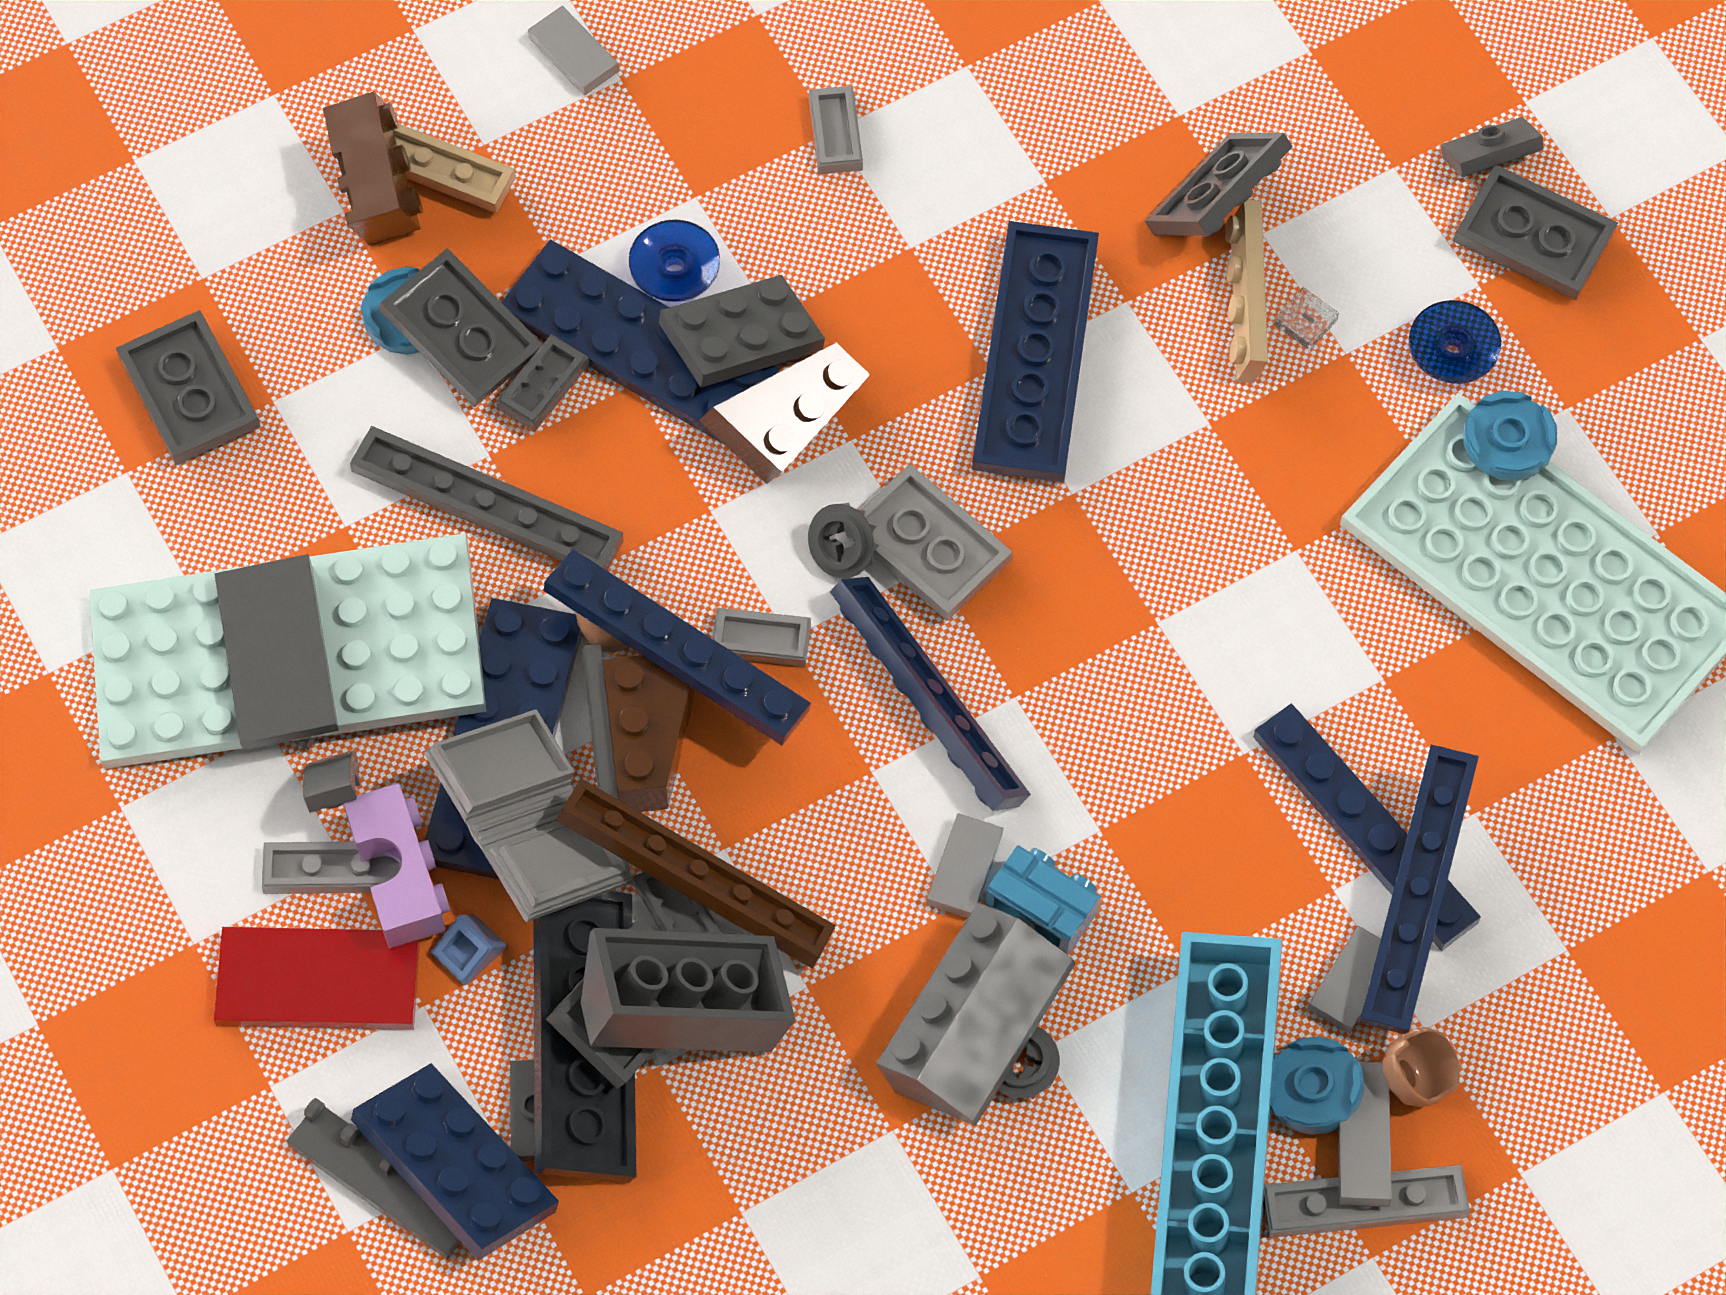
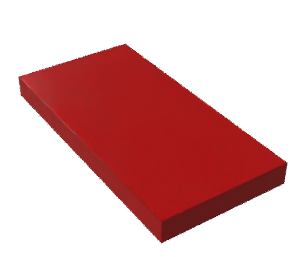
M222 927L214 1022L216 1026L414 1030L420 939L389 949L383 930Z

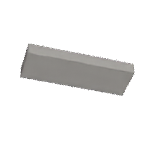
M355 841L264 842L263 894L371 893L370 887L393 879L400 871L402 864L386 856L361 862Z
M1358 1061L1362 1067L1365 1091L1359 1108L1346 1121L1341 1122L1338 1128L1339 1205L1390 1207L1392 1189L1389 1086L1383 1073L1382 1062Z

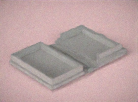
M537 709L435 742L431 748L425 750L424 755L467 824L473 839L482 849L525 922L629 885L634 881L629 871L628 862L556 821L574 790L571 785L573 781L571 777L575 771Z

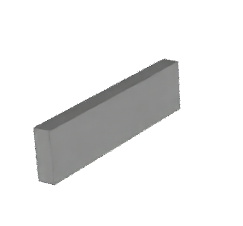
M1462 1165L1391 1172L1392 1200L1390 1207L1339 1205V1177L1264 1185L1263 1205L1268 1238L1468 1218L1470 1210Z

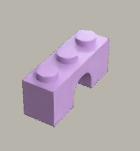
M397 783L359 795L356 800L343 803L361 862L386 856L402 864L400 871L393 879L370 887L388 948L390 949L444 932L445 926L442 914L450 912V908L442 883L433 886L428 870L436 868L428 840L418 842L414 827L422 825L414 797L404 799L400 784Z

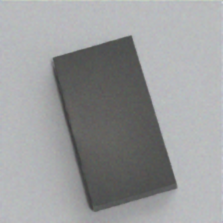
M309 554L214 573L238 733L243 751L339 731L312 562Z

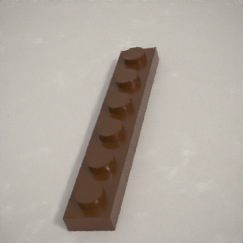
M582 778L556 819L562 825L749 933L759 936H774L777 949L812 969L836 927L835 924Z

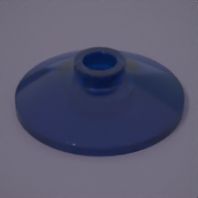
M664 220L652 224L635 238L629 252V270L636 285L649 296L662 301L680 302L699 296L713 284L720 268V253L714 238L701 226L685 220ZM672 265H679L683 268L678 271L667 270Z
M1447 300L1428 306L1417 315L1409 332V350L1415 363L1427 375L1446 383L1464 384L1482 378L1495 366L1501 351V335L1494 320L1481 308L1464 301ZM1455 346L1460 352H1450L1445 347Z

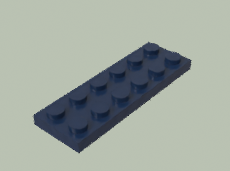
M1014 221L1008 222L972 470L1064 483L1098 245V232Z
M551 239L501 302L533 335L543 341H546L551 334L588 356L590 368L720 443L722 442L699 420L713 407L779 373V369L770 366L700 387L658 323L660 311L670 307Z
M491 598L479 641L487 712L459 716L454 736L537 709L555 738L582 637V632L577 625L576 614ZM440 783L425 838L429 842L436 867L499 879L482 849L473 839L467 824L444 786Z

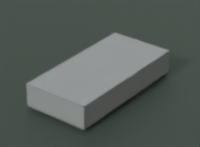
M563 5L528 29L529 39L584 96L619 72L618 62Z
M853 86L809 90V106L818 175L862 171L863 158Z
M717 608L713 640L746 661L806 667L811 618Z
M957 813L928 893L926 905L968 918L976 904L979 903L1004 828Z
M1357 926L1309 1002L1307 1009L1350 1034L1362 1014L1381 938Z

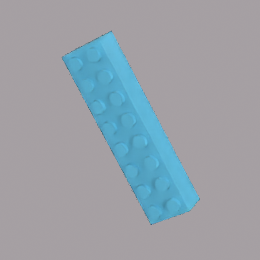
M1182 932L1151 1295H1256L1282 939Z

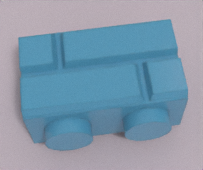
M1018 845L1004 863L1003 868L999 870L986 890L985 905L1019 918L1069 955L1083 932L1086 931L1097 915L1101 896L1096 893L1095 885L1087 878L1079 874H1073L1069 877L1056 869L1055 861L1045 852L1037 848H1032L1029 852Z

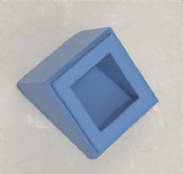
M468 914L459 915L430 953L463 985H467L496 959L507 945L476 915Z

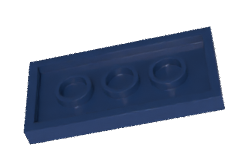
M432 1063L353 1109L351 1117L353 1124L478 1261L556 1212L559 1200Z

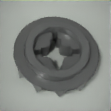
M850 503L831 504L819 510L813 517L808 530L809 550L816 564L825 573L836 578H851L860 575L861 572L873 564L871 560L873 552L879 545L874 543L873 531L876 526L868 523L864 517L865 510L855 509L850 506ZM845 531L846 537L851 538L856 542V545L846 547L844 550L843 543L837 541V538L830 536Z
M1038 1026L1024 1049L1026 1061L1034 1063L1033 1067L1025 1066L1019 1078H1014L1015 1072H1013L1012 1066L997 1091L1009 1096L1012 1101L1017 1098L1026 1097L1034 1099L1039 1093L1051 1087L1059 1071L1060 1056L1057 1045L1053 1038Z

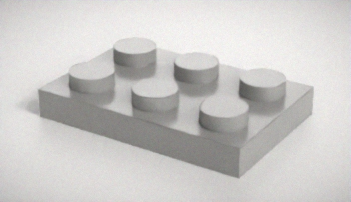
M911 464L861 509L865 510L864 517L868 523L876 526L873 531L874 543L879 545V547L873 552V557L946 621L1012 561L1013 552Z

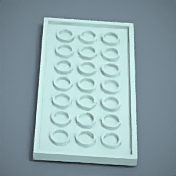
M1457 393L1346 511L1341 518L1340 525L1633 751L1640 754L1726 657V593L1550 461L1535 476L1519 481L1499 480L1483 473L1470 461L1463 446V427L1469 413L1476 405L1460 393Z
M466 533L310 556L339 731L301 739L487 712L469 544ZM237 568L90 590L100 761L104 769L242 748L238 733L214 573Z

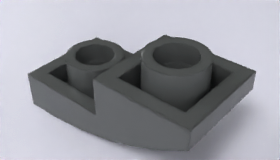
M351 750L306 764L303 775V798L309 813L325 808H336L343 805V803L357 799L356 786L360 785L356 751Z

